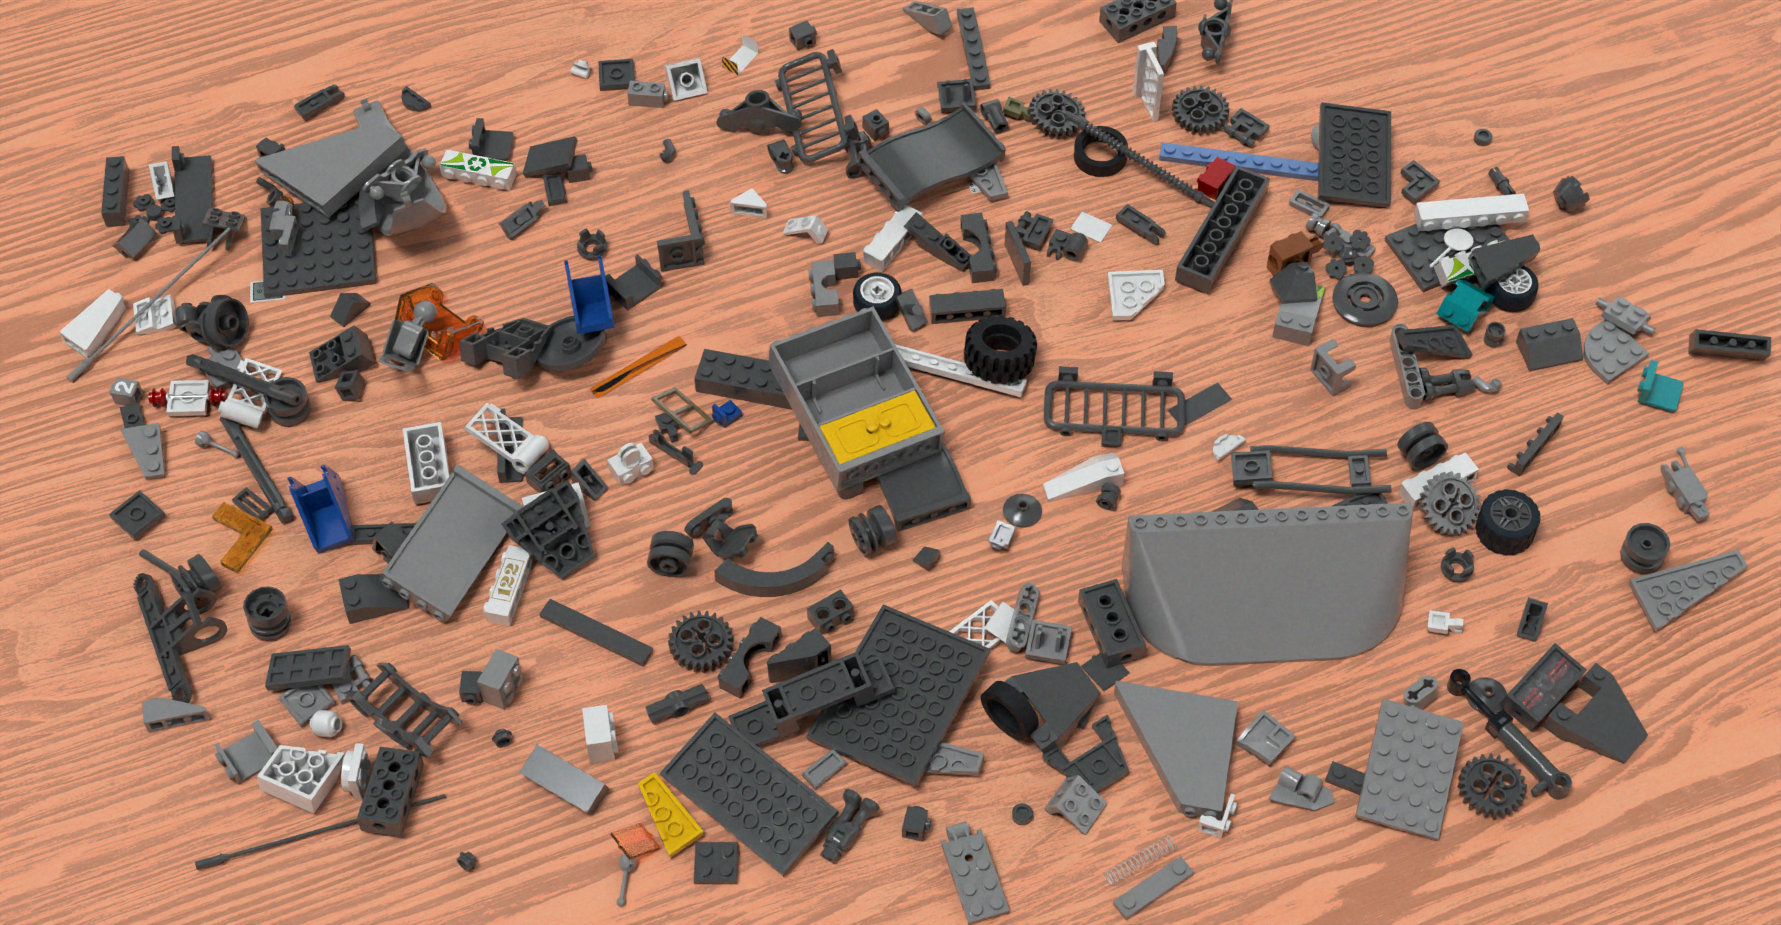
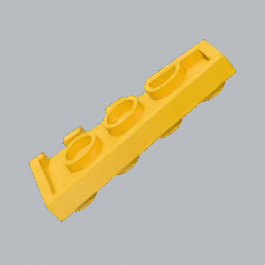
M655 772L638 783L639 790L669 858L704 835L701 827Z

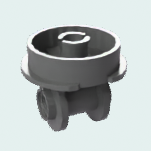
M215 295L212 297L211 302L199 303L197 311L200 316L197 321L190 320L186 325V330L193 339L207 343L215 350L224 351L231 347H236L244 341L249 328V318L246 308L239 300L227 295Z

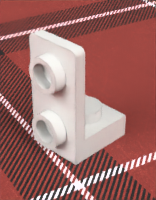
M1230 795L1222 821L1217 820L1213 816L1201 815L1197 831L1220 839L1223 832L1228 833L1231 824L1228 817L1229 814L1234 815L1237 805L1236 802H1233L1235 795Z

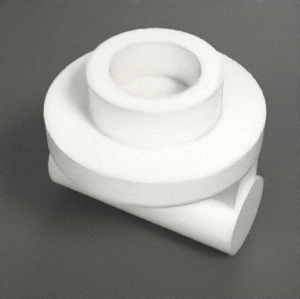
M578 60V63L574 62L571 74L587 79L591 67L588 66V62Z

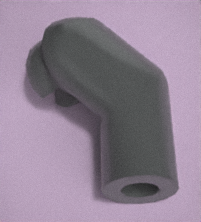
M671 139L663 141L666 150L659 154L664 162L670 161L676 153Z

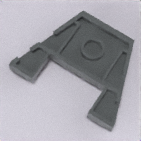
M1108 715L1092 724V729L1103 742L1071 762L1058 746L1042 755V760L1067 777L1079 775L1097 793L1126 776L1129 769L1121 748H1119Z

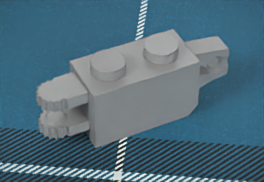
M1675 460L1671 462V467L1674 471L1672 472L1668 465H1661V472L1666 479V489L1676 500L1677 506L1682 509L1684 514L1690 513L1697 521L1707 519L1710 514L1705 505L1708 493L1691 467L1683 469L1681 464Z

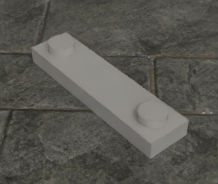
M1180 856L1114 900L1113 905L1123 918L1128 920L1192 877L1194 871Z

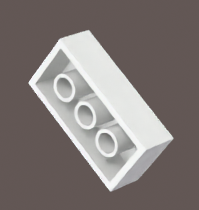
M441 422L403 428L411 493L415 505L432 502L450 476Z

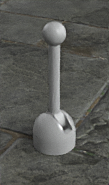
M201 430L195 438V444L200 447L212 445L232 454L234 458L240 455L237 450H230L211 441L210 434Z
M620 855L619 867L624 873L620 897L617 899L618 906L625 904L624 893L627 875L636 865L637 858L632 855Z

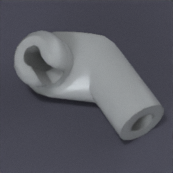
M1476 376L1472 380L1474 385L1485 393L1497 392L1502 385L1498 379L1485 382L1479 376Z

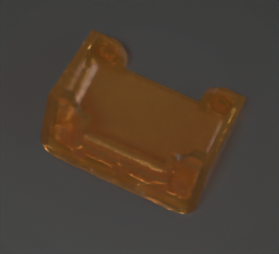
M433 283L401 294L399 297L395 320H409L412 322L415 318L413 310L420 301L427 300L435 304L438 313L436 319L432 323L423 325L429 332L424 349L441 361L451 358L460 350L459 340L472 333H480L483 328L484 321L478 316L472 315L465 322L442 305L443 292Z

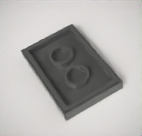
M574 136L530 146L522 174L525 177L570 168L578 142L577 138Z
M1008 221L1005 226V247L1022 286H1026L1030 282L1031 261L1014 223Z

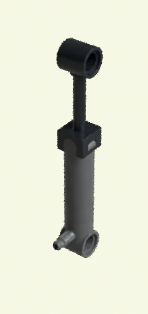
M1453 670L1447 683V690L1454 696L1465 694L1488 718L1485 730L1494 739L1498 737L1540 780L1531 789V793L1536 795L1547 788V793L1553 799L1561 800L1565 798L1572 785L1570 776L1560 772L1512 723L1513 718L1505 709L1495 714L1470 689L1471 677L1466 670Z

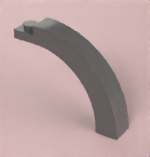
M827 542L814 556L803 564L779 572L750 570L727 558L714 570L715 581L732 591L749 596L778 597L793 594L813 585L827 574V565L834 559V546Z

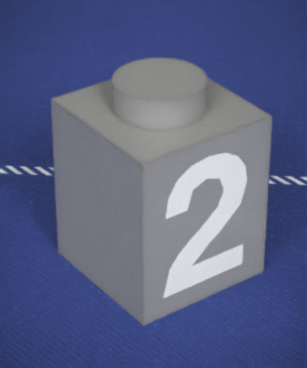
M116 378L114 385L110 388V395L114 403L125 406L139 402L143 393L138 381Z

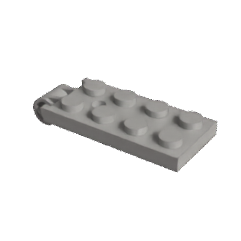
M967 821L946 827L949 842L942 840L941 846L968 925L1008 914L1010 910L982 830L979 829L977 834L971 835ZM971 855L973 860L968 862L965 860V856Z

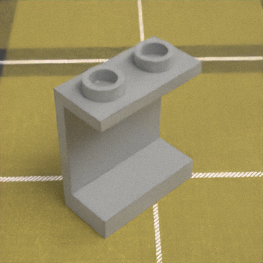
M259 720L252 723L253 733L222 750L219 743L215 744L218 752L215 754L217 760L221 765L225 763L227 766L224 769L230 780L234 778L238 785L261 772L277 750L275 743Z

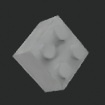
M499 649L495 650L477 681L483 702L501 709H505L506 705L512 702L516 688L521 686L524 679L517 656Z

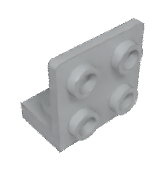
M1079 775L1067 777L1044 810L1049 814L1061 813L1082 834H1085L1107 802Z

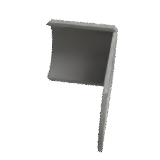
M393 320L383 349V355L378 359V362L393 368L412 372L419 365L429 332L425 329L415 355L409 360L393 352L394 344L405 322ZM394 360L405 365L402 367L389 363V361Z

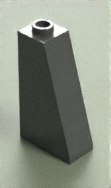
M1532 234L1473 249L1468 259L1482 290L1534 260L1540 252V244Z

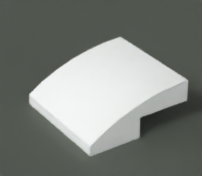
M171 295L159 298L135 320L136 333L152 334L176 328L174 298ZM150 297L133 303L134 316L152 300Z

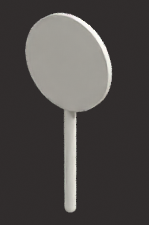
M1458 228L1448 230L1444 235V242L1448 248L1430 264V268H1433L1439 262L1438 260L1443 258L1450 250L1466 251L1470 249L1473 245L1471 234Z

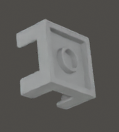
M1334 339L1315 348L1310 371L1332 396L1351 387L1352 381H1342V378L1353 372L1356 368V364L1352 359H1348L1338 365L1328 354V351L1338 347V343Z

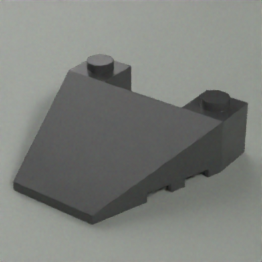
M520 318L504 323L502 328L496 330L491 327L483 334L478 332L472 333L459 340L461 361L470 365H479L480 362L488 358L503 363L504 375L513 379H521L531 372L552 330V326Z
M1078 662L1014 675L1005 681L1017 689L1027 700L1029 699L1045 720V724L1030 734L1043 754L1056 746L1060 748L1064 745L1068 735L1072 730H1075L1082 716L1086 715L1101 694Z
M1595 663L1584 675L1579 686L1580 689L1593 698L1578 715L1560 702L1548 716L1544 728L1560 740L1565 742L1569 740L1579 744L1581 748H1590L1598 751V754L1624 764L1648 734L1613 674Z

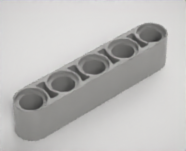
M1396 324L1392 328L1390 346L1405 405L1415 410L1421 407L1425 390L1415 351L1404 350L1395 335L1399 330H1406L1408 327L1404 324Z

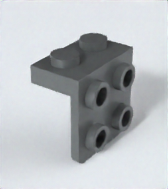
M476 118V123L472 126L473 137L469 139V149L472 150V154L508 161L514 138L513 132L486 130L484 118Z

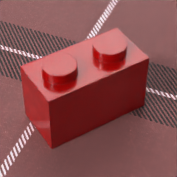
M1216 157L1213 162H1209L1204 174L1201 173L1199 175L1197 191H1202L1204 195L1216 200L1236 166Z

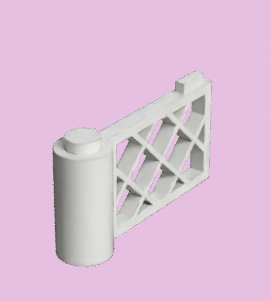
M245 358V361L240 360L237 370L254 377L260 375L262 380L270 383L279 379L282 373L280 369ZM247 365L254 367L257 371L249 373L246 367ZM272 373L276 376L267 380L264 374ZM234 383L225 402L221 401L218 409V412L221 413L220 417L258 429L267 408L264 394L256 392L257 395L249 397L246 391L251 389ZM242 393L245 399L238 400L233 398V396ZM260 399L263 405L262 407L256 406L252 401Z
M486 403L465 426L464 430L512 462L513 467L519 473L525 474L549 448L547 439L540 435H532L500 412L501 409L491 403L489 405ZM488 411L491 413L494 419H485L484 412ZM499 423L507 424L509 430H500ZM474 424H482L483 431H477L472 426ZM486 424H495L496 430H487ZM515 434H521L526 439L524 441H516ZM488 435H498L499 442L491 441ZM502 435H511L512 441H503ZM504 446H513L515 452L511 455L505 450Z
M992 600L949 632L954 634L959 631L968 632V640L983 646L986 645L985 647L991 650L1002 640L998 637L994 640H984L985 633H991L984 628L985 621L991 619L990 616H985V612L990 608L996 612L998 606ZM982 621V628L971 627V622ZM970 632L982 633V639H970Z

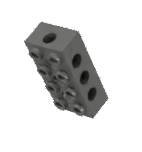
M1115 0L1100 7L1099 22L1116 42L1120 43L1174 18L1177 2L1175 0Z
M1114 579L1079 589L1078 603L1106 668L1144 657L1146 643L1118 580Z
M388 747L379 748L357 816L361 831L402 837L424 766L420 752Z

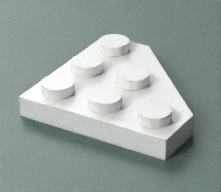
M1163 270L1108 272L1112 321L1131 320L1164 289Z

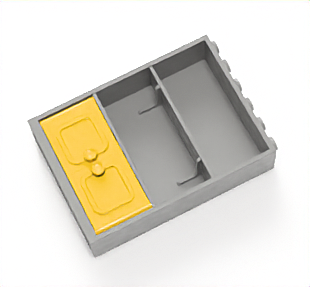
M874 306L868 309H861L859 312L851 315H845L835 321H828L819 327H812L805 332L793 334L789 338L776 340L770 344L769 367L837 492L942 451L945 431Z

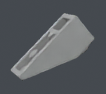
M914 1L903 8V11L929 32L941 35L953 26L947 9L944 7Z
M151 698L148 701L142 702L143 720L148 732L210 720V715L206 707L167 698Z

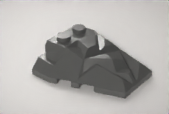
M568 480L541 494L501 523L512 541L560 578H563L594 557L589 534L584 522V515L580 507L579 496Z

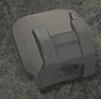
M718 514L702 537L703 540L718 557L729 558L730 560L735 556L739 558L744 557L748 552V542L752 543L758 537L756 527L753 524H746L732 529L724 523L729 516ZM717 530L721 532L723 541L715 540L714 537L718 533Z

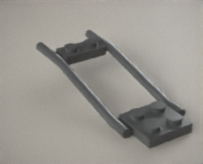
M1261 445L1250 446L1249 452L1231 453L1233 486L1253 485V490L1283 489L1348 495L1392 492L1391 485L1371 486L1368 457L1387 456L1386 449L1341 451ZM1270 453L1348 459L1351 487L1272 481Z

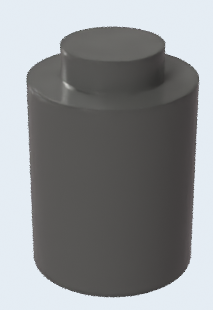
M1073 233L1063 250V255L1068 260L1078 261L1088 244L1086 236L1082 233Z

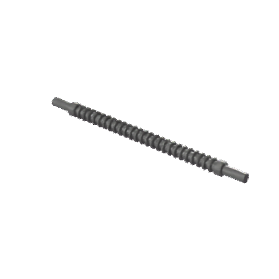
M1069 111L1065 113L1064 117L1077 124L1079 129L1082 131L1086 130V133L1090 132V135H1094L1095 139L1099 138V141L1103 140V144L1107 143L1108 147L1112 146V149L1115 148L1116 152L1120 151V154H1125V157L1128 156L1129 160L1133 159L1134 163L1138 162V165L1141 164L1142 168L1146 167L1147 171L1151 170V174L1154 172L1155 176L1159 175L1160 179L1164 178V182L1168 181V184H1173L1172 187L1176 186L1177 190L1181 189V192H1186L1185 195L1189 194L1190 198L1194 197L1196 202H1202L1210 208L1214 205L1215 202L1204 196L1202 191H1197V188L1193 189L1192 185L1188 186V183H1183L1184 180L1180 181L1179 177L1175 178V175H1170L1171 172L1167 173L1166 169L1162 170V167H1158V164L1154 165L1153 161L1149 162V158L1145 159V156L1141 157L1140 153L1136 154V150L1132 151V148H1127V145L1124 146L1123 142L1119 143V140H1114V137L1111 138L1110 134L1106 135L1105 131L1101 132L1102 129L1098 130L1097 126L1093 127V124H1089L1088 120H1082Z

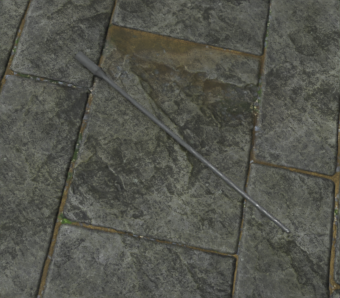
M442 794L432 798L424 799L412 803L411 807L419 806L446 797L445 794ZM357 819L349 820L232 854L220 853L217 856L195 861L196 869H202L219 863L223 864L233 857L358 823Z

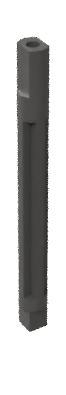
M194 354L186 357V365L291 405L301 403V394Z
M220 417L222 425L281 523L291 522L292 513L237 422Z

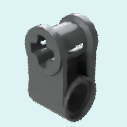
M785 139L768 144L769 155L778 171L783 174L790 173L793 170L792 153Z

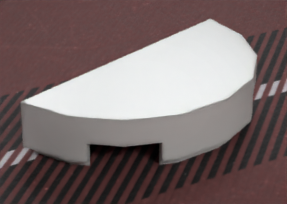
M1224 434L1215 441L1212 451L1216 462L1219 463L1246 443V439L1241 435Z

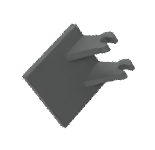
M219 208L208 209L202 222L203 227L209 228L207 247L212 243L215 227L224 229L229 227L231 230L227 233L225 250L229 251L233 232L239 233L245 215L236 211H222Z

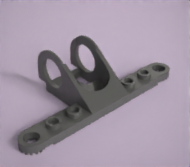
M140 573L138 577H135L136 580L134 579L135 583L133 585H135L134 589L138 595L137 599L168 690L171 691L172 700L189 703L192 698V690L180 655L213 644L222 639L227 633V626L223 620L208 616L202 622L199 614L208 611L215 605L216 595L212 591L197 588L192 594L185 592L164 612L152 576ZM204 597L209 599L204 607L197 609L194 601L195 598ZM192 619L193 624L183 632L182 627L188 620ZM208 626L219 628L218 632L209 638L198 639L194 637L202 628Z

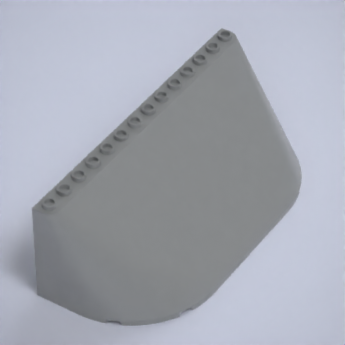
M1411 503L1128 516L1122 560L1125 598L1144 639L1163 654L1173 659L1179 658L1188 661L1189 664L1223 666L1327 661L1356 657L1360 653L1369 649L1372 650L1381 644L1390 635L1399 620L1404 601L1413 515Z

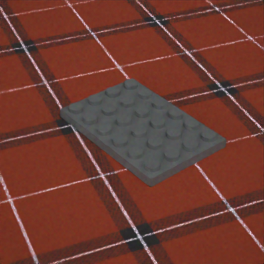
M1321 102L1318 199L1389 208L1391 193V111Z
M1417 224L1385 236V242L1422 292L1441 285L1434 267L1430 268V264L1448 248L1444 242V235L1450 229L1418 231ZM1498 224L1458 228L1469 232L1473 237V245L1465 251L1466 253L1471 252V249L1480 245L1484 247L1495 240L1498 242L1510 240ZM1450 250L1444 257L1449 256V258H1453L1455 254L1461 251Z

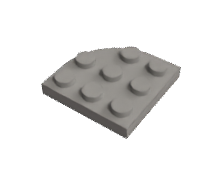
M1605 319L1593 327L1587 334L1583 355L1589 368L1608 385L1648 358L1649 352L1622 328Z

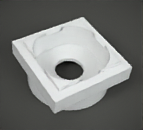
M355 743L354 750H348L344 756L341 785L344 792H352L354 800H363L371 762L364 744Z

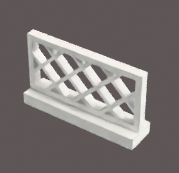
M1150 42L1137 46L1132 94L1134 98L1141 97L1152 121L1156 122L1159 118L1164 73L1156 59L1157 46L1155 42Z

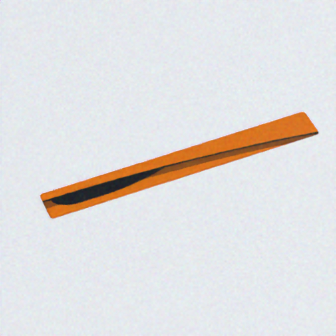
M677 336L590 388V391L596 398H600L687 346V344L680 336Z

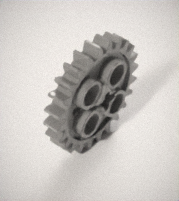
M1453 471L1447 474L1442 472L1440 476L1437 474L1433 476V479L1427 480L1428 485L1422 487L1426 492L1419 494L1424 498V500L1419 501L1420 504L1424 505L1419 510L1425 511L1426 514L1422 518H1429L1427 525L1434 524V531L1440 528V534L1447 531V535H1452L1453 533L1457 535L1461 531H1468L1467 527L1474 526L1472 521H1477L1478 518L1475 515L1480 512L1477 507L1482 505L1477 502V499L1481 496L1475 495L1478 488H1471L1474 482L1467 483V476L1461 478L1460 473L1454 475ZM1445 486L1449 488V494L1445 492ZM1461 496L1465 499L1464 505L1461 503ZM1436 502L1439 503V505H1440V510H1437V509H1436V507H1435V503H1436ZM1452 513H1454L1456 516L1455 521L1451 517Z

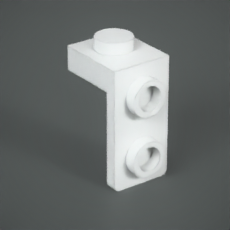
M817 215L789 219L783 233L790 235L808 232L816 244L823 243L828 228Z

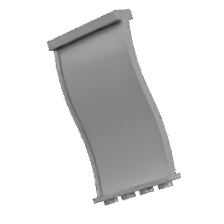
M457 464L436 497L382 572L379 581L386 588H392L397 591L402 598L410 599L416 603V606L421 610H427L432 613L435 619L447 623L507 532L501 523L523 506Z

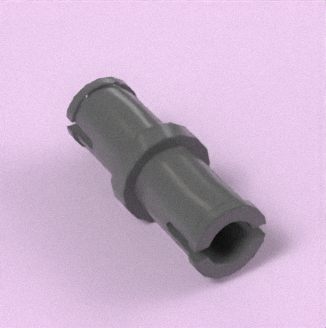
M1494 167L1496 172L1493 168L1489 171L1488 174L1495 182V187L1501 190L1503 195L1516 194V191L1509 184V179L1503 176L1498 167Z

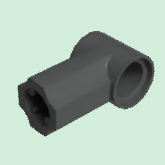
M995 99L980 104L982 116L984 119H988L993 131L998 134L1004 132L1008 128V122L1002 113L1000 101Z

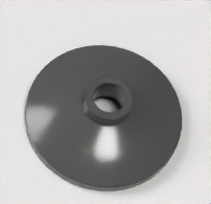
M1028 494L1013 495L1006 500L1003 506V515L1007 522L1020 528L1036 524L1042 514V507L1039 501Z
M1482 677L1473 680L1469 684L1470 689L1494 713H1498L1503 709L1499 704L1505 698L1507 692L1500 682L1492 678ZM1467 697V701L1470 704V706L1476 711L1482 713L1474 705V703Z

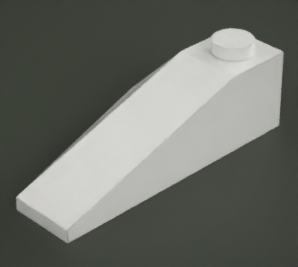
M1113 453L1094 456L1045 482L1043 487L1049 502L1101 491L1105 483H1112L1121 487L1123 486L1124 471L1119 457Z

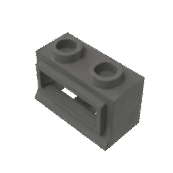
M553 449L525 472L527 484L538 493L548 491L562 480L568 478L571 471L570 465ZM551 463L558 465L543 479L540 480L536 477L539 473L545 474L547 467Z

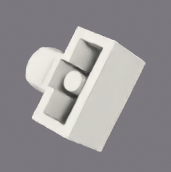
M628 443L620 449L617 455L607 460L609 471L620 487L654 470L653 459L642 443L637 445Z

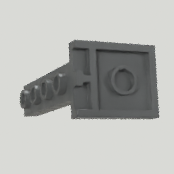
M689 190L683 191L682 195L691 235L657 241L661 272L704 264L702 245H705L704 236L700 234L702 232L700 221H696L699 220L698 211L693 209L696 208L695 199L690 197Z

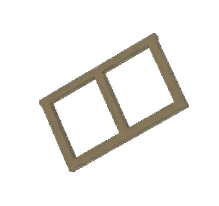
M676 387L651 398L652 402L688 433L714 423L711 417ZM676 393L688 405L672 412L660 399ZM694 409L706 421L690 427L677 415Z

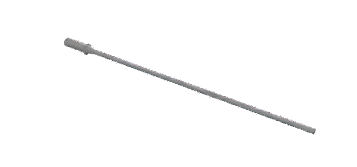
M228 227L90 358L82 360V363L67 376V379L73 382L83 371L90 367L94 358L231 229Z

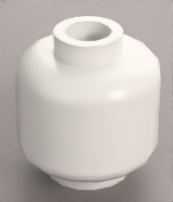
M318 710L310 719V728L314 735L318 737H334L342 728V719L335 711Z

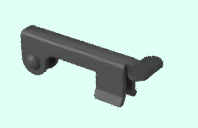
M656 429L653 431V434L649 435V442L685 466L690 467L689 473L691 475H695L703 467V462L701 461L693 463L694 452L686 446L682 447V451L668 443L664 439L663 434Z

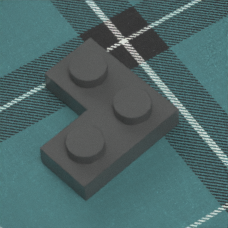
M1415 160L1404 166L1400 172L1410 181L1409 184L1402 188L1401 193L1413 203L1439 186L1440 180Z

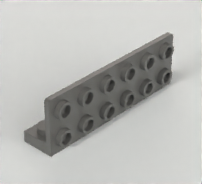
M172 146V163L175 171V216H172V228L176 244L207 241L209 228L203 227L202 222L208 209L213 208L211 156L184 157V153L180 152L179 146Z

